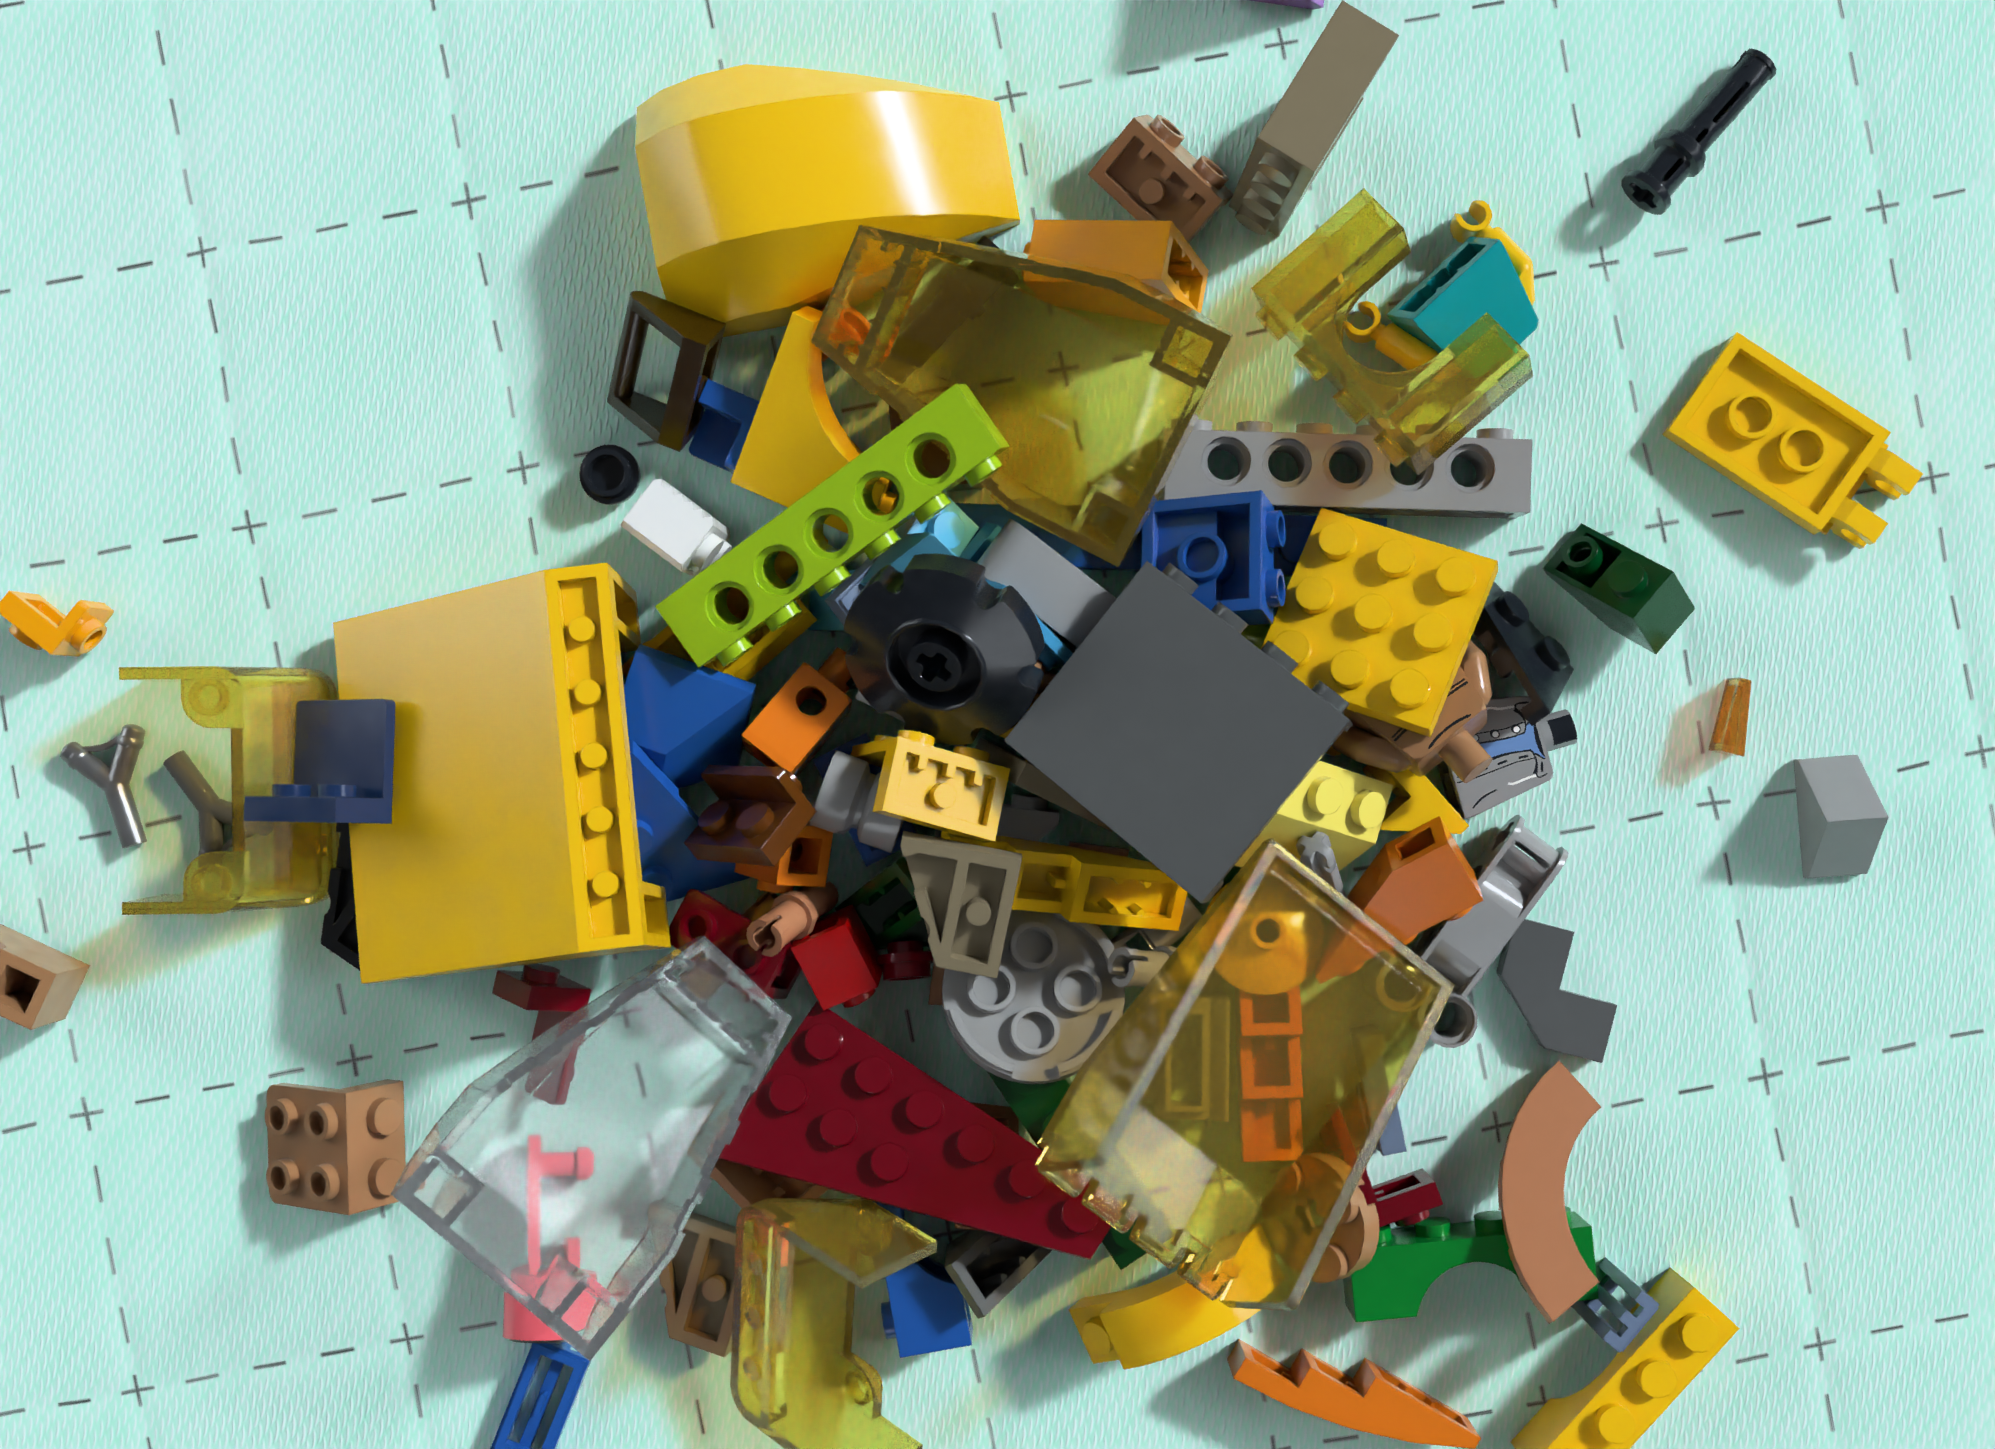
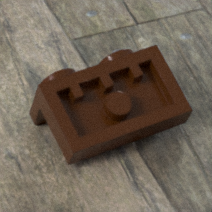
M708 765L701 773V777L719 800L708 806L698 818V826L685 840L684 844L697 860L775 866L817 811L801 792L803 789L802 784L797 777L784 768Z

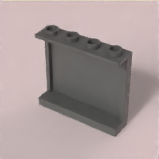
M1146 561L1004 741L1200 903H1206L1210 901L1224 882L1222 880L1337 738L1344 730L1347 732L1353 724L1350 719L1342 714L1349 703L1320 680L1310 689L1291 674L1298 666V663L1268 640L1260 650L1241 635L1248 624L1219 601L1212 610H1209L1195 599L1192 594L1199 586L1171 563H1168L1161 572Z

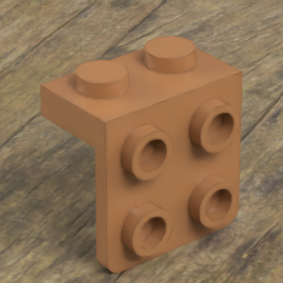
M385 1079L342 1089L290 1083L274 1084L268 1088L267 1107L265 1110V1123L268 1133V1168L266 1179L269 1194L274 1203L352 1215L407 1200L403 1081Z

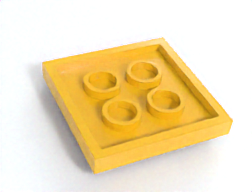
M1321 508L1287 586L1285 603L1283 606L1278 607L1273 624L1269 628L1262 647L1268 640L1298 663V666L1291 673L1310 689L1320 680L1349 703L1346 709L1431 737L1498 573V561Z

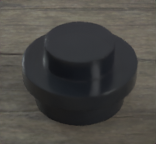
M602 445L594 448L585 456L581 463L579 476L582 488L590 498L601 504L617 505L627 501L634 495L640 483L641 473L637 460L626 449L617 445Z

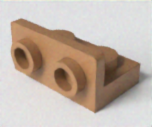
M1159 114L1154 119L1149 115L1134 117L1088 175L1136 220L1172 221L1187 242L1190 243L1216 211L1226 205L1232 198L1233 193L1225 186L1229 178L1209 158L1202 155L1197 160L1181 145V142L1185 139L1184 135L1165 117Z

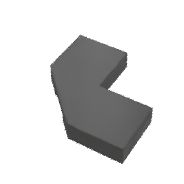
M1524 919L1502 949L1496 971L1507 992L1511 994L1527 1021V1026L1540 1046L1602 1063L1617 1005L1560 989L1574 932Z

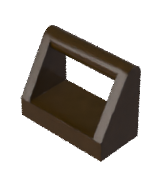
M632 291L629 297L607 402L656 443L680 452L695 435L704 414L705 408L699 402V398L707 380H712L726 323L647 292ZM649 324L680 347L667 404L634 391Z

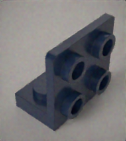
M389 699L299 701L296 706L294 784H272V796H245L244 821L392 824L395 702Z

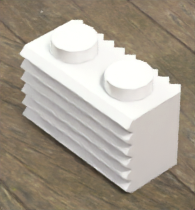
M656 479L650 483L620 525L678 570L693 577L709 567L733 547L727 542L730 538L728 527L663 479Z

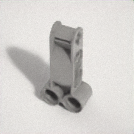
M1520 815L1512 817L1498 831L1472 866L1484 901L1474 905L1466 915L1457 920L1442 921L1426 929L1406 956L1396 951L1378 953L1367 962L1363 971V983L1366 991L1373 999L1394 1011L1411 1010L1410 1017L1419 1033L1442 1047L1456 1048L1466 1044L1473 1037L1477 1029L1478 1016L1474 1006L1468 1001L1467 996L1556 878L1568 858V851L1563 847L1555 850L1524 826L1525 820ZM1397 965L1404 966L1408 974V983L1405 989L1394 996L1386 995L1382 987L1385 973ZM1444 1002H1452L1456 1010L1453 1024L1443 1031H1435L1431 1024V1015L1434 1009Z

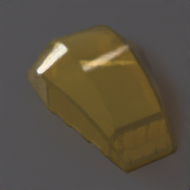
M859 225L811 342L872 395L877 394L896 410L903 422L954 384H966L1010 446L997 456L1003 466L980 482L991 492L990 496L1007 511L1119 567L1156 504L1214 387L1233 335L1198 311L1128 274L973 243L870 225ZM932 440L937 447L948 455L946 459L950 461V453L947 447L940 441Z

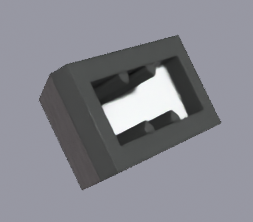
M968 1230L947 1244L944 1267L977 1319L985 1317L1052 1250L986 1231Z

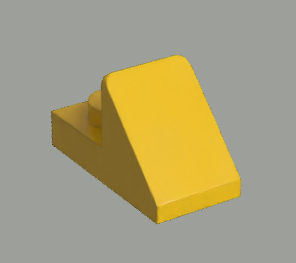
M1366 765L1363 768V772L1367 777L1393 785L1391 792L1396 795V798L1387 805L1380 830L1411 832L1413 829L1438 816L1441 817L1451 834H1461L1469 827L1467 822L1425 775L1419 777L1409 769L1394 773L1370 765Z

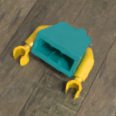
M1476 200L1471 203L1468 211L1479 225L1467 224L1460 214H1454L1450 223V232L1454 239L1463 244L1386 314L1393 323L1387 326L1382 324L1377 306L1369 301H1363L1358 303L1357 309L1373 320L1372 326L1365 330H1359L1352 323L1344 321V330L1349 339L1356 343H1367L1375 340V347L1378 351L1411 372L1443 382L1456 378L1477 382L1489 374L1501 390H1506L1520 383L1530 371V366L1517 347L1538 326L1539 319L1532 306L1535 301L1533 262L1502 228H1492L1489 225L1492 218V210L1489 204L1482 200Z

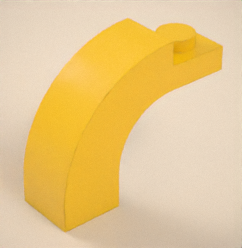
M1265 1227L1220 1236L1194 1260L1165 1277L1136 1288L1081 1298L1068 1310L1093 1364L1120 1360L1125 1370L1176 1356L1224 1334L1264 1308L1291 1281Z

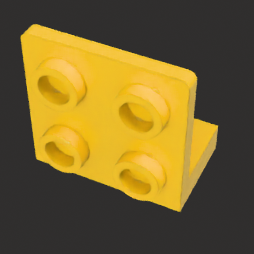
M899 730L897 737L875 735L873 742L852 747V756L861 758L871 765L882 767L872 812L981 842H995L1010 769L989 763V753L964 746H955L953 752L934 747L935 738L933 736L911 730Z

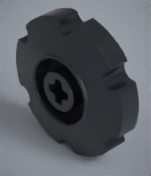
M937 553L914 555L903 573L897 571L891 565H886L871 577L853 602L845 619L844 630L856 639L845 654V661L856 687L878 713L883 714L886 711H892L899 714L905 722L904 730L917 731L933 736L936 743L967 745L974 742L981 728L988 729L999 736L1015 726L1025 715L1043 680L1044 672L1034 665L1045 647V642L1035 614L1013 586L1008 585L1003 589L994 588L985 580L986 568L961 557Z

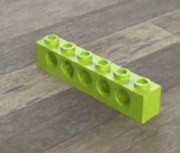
M954 384L655 607L698 668L717 659L725 667L754 647L748 637L766 624L771 632H774L800 614L802 609L797 604V601L813 589H816L822 597L847 580L851 574L845 566L865 552L871 561L898 543L901 538L895 530L915 516L919 523L923 524L949 506L952 502L945 493L966 479L972 488L1000 469L1003 465L997 456L1010 446L966 384ZM932 440L943 443L950 453L949 468L940 477L930 474L922 463L923 449ZM882 477L891 480L899 492L898 504L891 513L878 509L872 499L873 486ZM831 514L840 517L848 528V540L841 549L829 545L823 535L824 522ZM781 551L792 555L797 562L798 576L793 584L783 582L775 572V559ZM732 587L741 590L748 599L749 611L745 619L735 617L727 607V594Z

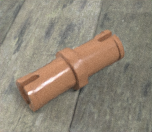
M828 881L826 887L801 886L796 891H786L774 899L771 910L751 922L747 928L746 936L749 945L757 951L765 944H768L763 949L762 955L772 957L778 954L791 940H800L813 931L817 919L831 911L838 903L839 895L835 885Z

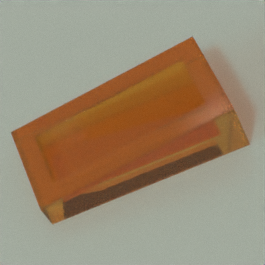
M1727 678L1708 750L1729 756H1745L1751 680Z

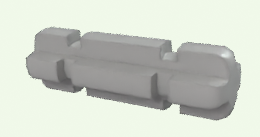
M1319 831L1312 837L1303 835L1298 840L1296 847L1298 854L1301 856L1300 861L1311 895L1314 897L1315 907L1323 913H1327L1332 907L1342 909L1346 904L1347 897L1345 890H1342L1343 883L1333 849L1330 848L1329 836Z

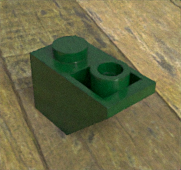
M1582 523L1543 567V570L1551 579L1610 629L1654 654L1660 651L1695 610L1694 605L1672 570Z

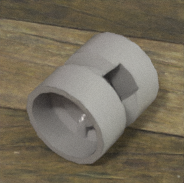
M836 750L821 785L814 806L817 812L811 818L810 825L842 835L851 828L857 829L859 842L892 853L904 820L872 812L881 772L874 775L870 773L867 761Z

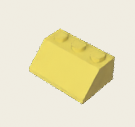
M1319 761L1235 866L1308 886L1300 861L1301 856L1298 854L1296 844L1303 835L1312 837L1319 831L1329 836L1330 848L1333 849L1338 870H1342L1376 844L1393 785Z

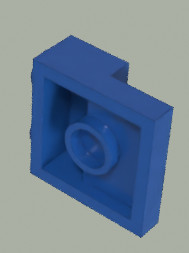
M1262 490L1143 502L1141 568L1148 561L1162 572L1167 564L1171 563L1199 586L1192 596L1209 610H1212L1219 601L1248 625L1273 624V607L1283 606L1286 595L1283 572L1281 569H1274V548L1284 547L1286 528L1282 511H1274L1273 505Z

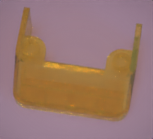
M119 667V680L181 681L182 707L186 715L194 723L206 728H231L232 851H214L196 857L185 871L183 894H161L122 902V915L218 914L308 906L328 899L330 897L327 892L330 869L336 867L339 846V832H336L337 823L244 821L245 796H272V784H294L297 703L310 700H338L337 689L331 678L320 670L298 667Z
M765 1198L742 1208L738 1213L736 1221L730 1375L732 1397L742 1416L784 1449H922L923 1445L881 1415L883 1391L881 1377L873 1366L851 1352L855 1285L862 1289L936 1253L937 1240L867 1199Z

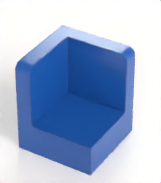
M708 379L699 398V402L705 408V411L689 446V453L694 457L734 473L760 401Z

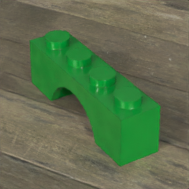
M1565 1206L1567 1221L1574 1242L1588 1268L1597 1278L1592 1226L1575 1211L1571 1212L1570 1208ZM1501 1211L1476 1213L1474 1221L1451 1223L1449 1218L1433 1216L1414 1224V1227L1391 1229L1389 1224L1379 1227L1378 1245L1372 1260L1363 1269L1357 1270L1349 1277L1343 1278L1345 1305L1355 1322L1417 1317L1423 1296L1430 1285L1447 1270L1465 1263L1485 1262L1496 1264L1514 1273L1520 1282L1508 1253L1509 1246L1504 1232ZM1597 1284L1578 1301L1599 1299Z

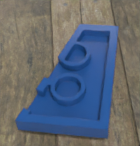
M630 740L629 746L642 881L665 887L666 902L685 897L690 889H698L704 892L749 879L750 877L735 872L736 863L697 860L684 842L698 826L699 816L679 796L678 787L634 740Z

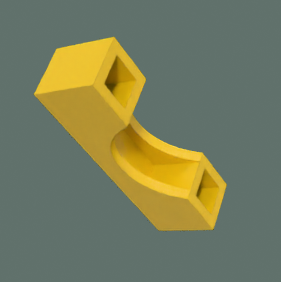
M1670 1267L1647 1292L1649 1296L1660 1304L1658 1306L1659 1309L1626 1349L1620 1353L1618 1352L1604 1371L1580 1391L1564 1398H1550L1512 1439L1511 1444L1515 1449H1630L1740 1328ZM1637 1303L1630 1312L1633 1314L1640 1304Z

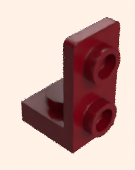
M690 889L669 926L670 945L759 999H786L802 970L791 950L794 940H791L778 954L772 957L762 955L763 949L768 944L755 951L747 940V928L753 921L701 890Z

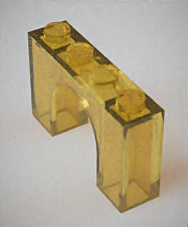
M1363 188L1251 288L1261 306V309L1255 313V316L1274 339L1279 341L1286 335L1299 348L1293 356L1315 382H1318L1324 376L1338 390L1332 396L1333 400L1354 424H1358L1364 418L1376 430L1378 435L1372 441L1392 465L1398 467L1405 461L1419 475L1533 377L1530 355L1488 312L1433 359L1410 370L1400 372L1374 370L1358 363L1344 350V326L1355 303L1411 253L1404 228Z

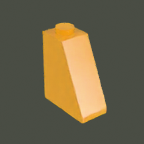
M1035 220L1031 242L1025 245L1022 256L1024 278L1048 301L1184 326H1199L1209 270L1172 221Z

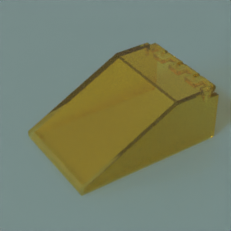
M1273 838L1265 840L1083 1063L1037 1145L1044 1149L1035 1164L1038 1166V1172L1073 1198L1077 1197L1089 1182L1090 1184L1081 1201L1083 1206L1121 1234L1127 1232L1137 1218L1129 1239L1168 1269L1174 1268L1180 1262L1177 1275L1210 1300H1216L1221 1296L1219 1301L1228 1308L1293 1311L1298 1307L1455 985Z

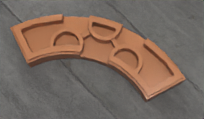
M1560 1061L1540 1078L1517 1111L1507 1137L1503 1157L1500 1160L1498 1179L1499 1210H1501L1510 1259L1530 1299L1549 1324L1560 1317L1599 1282L1588 1268L1572 1237L1565 1209L1564 1182L1567 1163L1573 1145L1583 1127L1601 1106Z

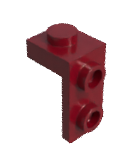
M544 964L524 965L523 971L497 970L492 994L525 1010L538 1011L522 1080V1088L552 1105H563L566 1102L569 1085L574 1076L575 1059L583 1024L588 1015L591 989L561 976L559 969Z
M1336 1100L1324 1104L1330 1120L1321 1123V1129L1330 1153L1334 1158L1343 1156L1345 1163L1358 1172L1365 1184L1358 1187L1364 1194L1367 1205L1375 1203L1379 1216V1227L1395 1222L1396 1226L1416 1224L1429 1217V1209L1443 1205L1435 1181L1423 1168L1372 1186L1345 1110Z

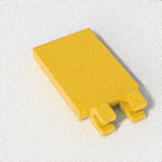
M1738 332L1725 344L1662 434L1813 535L1819 532L1826 535L1831 529L1834 534L1858 549L1864 548L1867 543L1869 545L1874 544L1888 525L1886 521L1852 500V497L1864 480L1869 486L1892 500H1896L1901 494H1909L1923 475L1922 472L1899 456L1886 450L1888 445L1884 442L1890 435V431Z

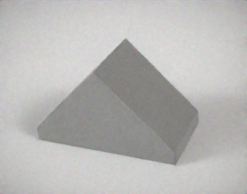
M1858 755L1793 759L1803 878L1867 874L1887 823L1888 815Z

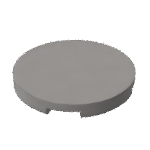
M1011 910L997 979L949 969L944 971L942 1004L944 1015L953 1037L961 1049L977 1065L1009 1081L1025 1084H1046L1069 1078L1081 1072L1096 1061L1107 1049L1120 1026L1124 1014L1125 987H1117L1111 980L1114 976L1123 975L1109 974L1108 960L1115 950L1113 944L1096 924L1069 922L1060 913Z

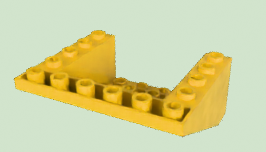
M608 563L542 570L333 622L339 700L389 699L393 700L396 704L392 824L349 823L361 984L671 948L665 887L642 881L621 663V652L636 651L641 644L636 591Z

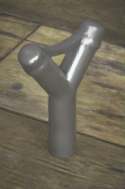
M134 724L124 725L119 736L104 744L81 746L77 742H70L63 747L60 754L61 759L69 767L77 770L105 792L122 848L147 842L129 785L140 749H142L145 736V730ZM116 746L110 767L91 753L104 751Z

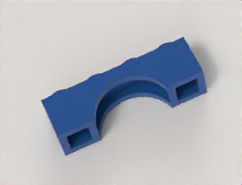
M860 1198L865 1221L875 1220L879 1243L870 1245L872 1267L876 1281L886 1279L890 1301L881 1303L883 1328L887 1340L897 1339L900 1358L972 1345L973 1325L969 1305L945 1269V1264L929 1257L915 1243L907 1227L905 1210Z

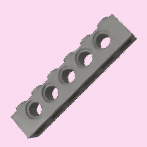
M1186 419L1176 421V429H1166L1162 436L1160 500L1262 490L1273 505L1274 511L1281 510L1282 512L1319 513L1321 508H1325L1341 514L1516 519L1530 513L1532 439H1513L1512 429H1479L1476 431V438L1453 437V428L1442 426L1417 428L1416 436L1393 435V427L1388 425H1361L1356 427V434H1333V425L1302 423L1296 425V433L1272 432L1273 424L1270 422L1244 421L1236 423V431L1212 430V421ZM1218 450L1231 453L1238 462L1237 476L1230 480L1216 478L1208 468L1209 454ZM1284 452L1295 459L1298 467L1295 480L1283 482L1271 474L1268 466L1271 454ZM1345 454L1353 459L1357 467V476L1353 483H1341L1332 476L1329 469L1332 455ZM1393 456H1405L1414 463L1417 475L1413 485L1400 484L1393 478L1390 471V463ZM1455 457L1465 458L1473 464L1476 471V479L1472 487H1464L1454 480L1451 474V464Z

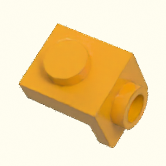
M10 590L0 601V615L12 623L9 632L25 645L36 650H42L43 648L51 655L79 657L81 654L91 651L105 636L107 631L105 623L114 613V610L105 603L80 600L65 616L39 594Z

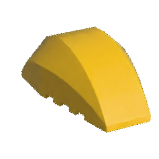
M743 64L697 75L662 89L637 107L635 150L656 268L667 301L726 323L723 337L787 326L792 312L806 305L820 310L832 299H839L843 302L850 301L865 294V290L898 276V278L908 275L919 270L921 265L945 254L950 256L976 244L983 236L990 238L1020 224L999 102L904 81L858 74L795 67Z

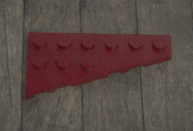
M818 1001L814 1004L711 1155L724 1161L745 1165L775 1175L800 1180L830 1190L918 1214L932 1216L954 1222L958 1225L983 1230L1087 1260L1092 1259L1124 1207V1204L830 1009L823 1011Z

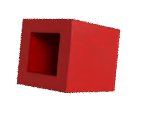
M852 904L817 919L810 934L800 940L793 941L791 950L823 1011L841 1003L844 1008L854 1007L869 999L876 992L875 988L879 985L883 968L876 963V956L879 954Z

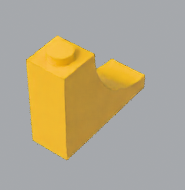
M808 305L791 314L730 481L785 507H790L863 453L839 423L825 389L821 361L824 330L829 315ZM882 477L873 486L872 499L878 509L891 513L895 509L899 495L890 492L893 482ZM831 514L825 520L824 524L848 534L847 525L840 517Z

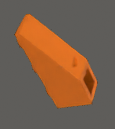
M1440 816L1386 843L1347 895L1345 906L1342 909H1337L1323 928L1321 953L1313 968L1314 976L1319 983L1335 975H1347L1359 968L1364 960L1388 948L1397 949L1413 941L1418 933L1442 921L1457 920L1466 915L1474 905L1484 901L1472 867Z

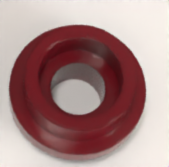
M923 941L887 943L888 954L876 956L877 965L883 968L884 981L916 980L931 977L930 963H934V959L930 951H923Z

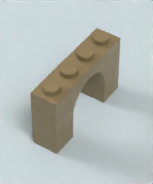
M1342 0L1256 139L1228 205L1237 211L1235 217L1243 226L1257 234L1265 235L1269 231L1277 237L1280 236L1364 99L1363 95L1400 35Z

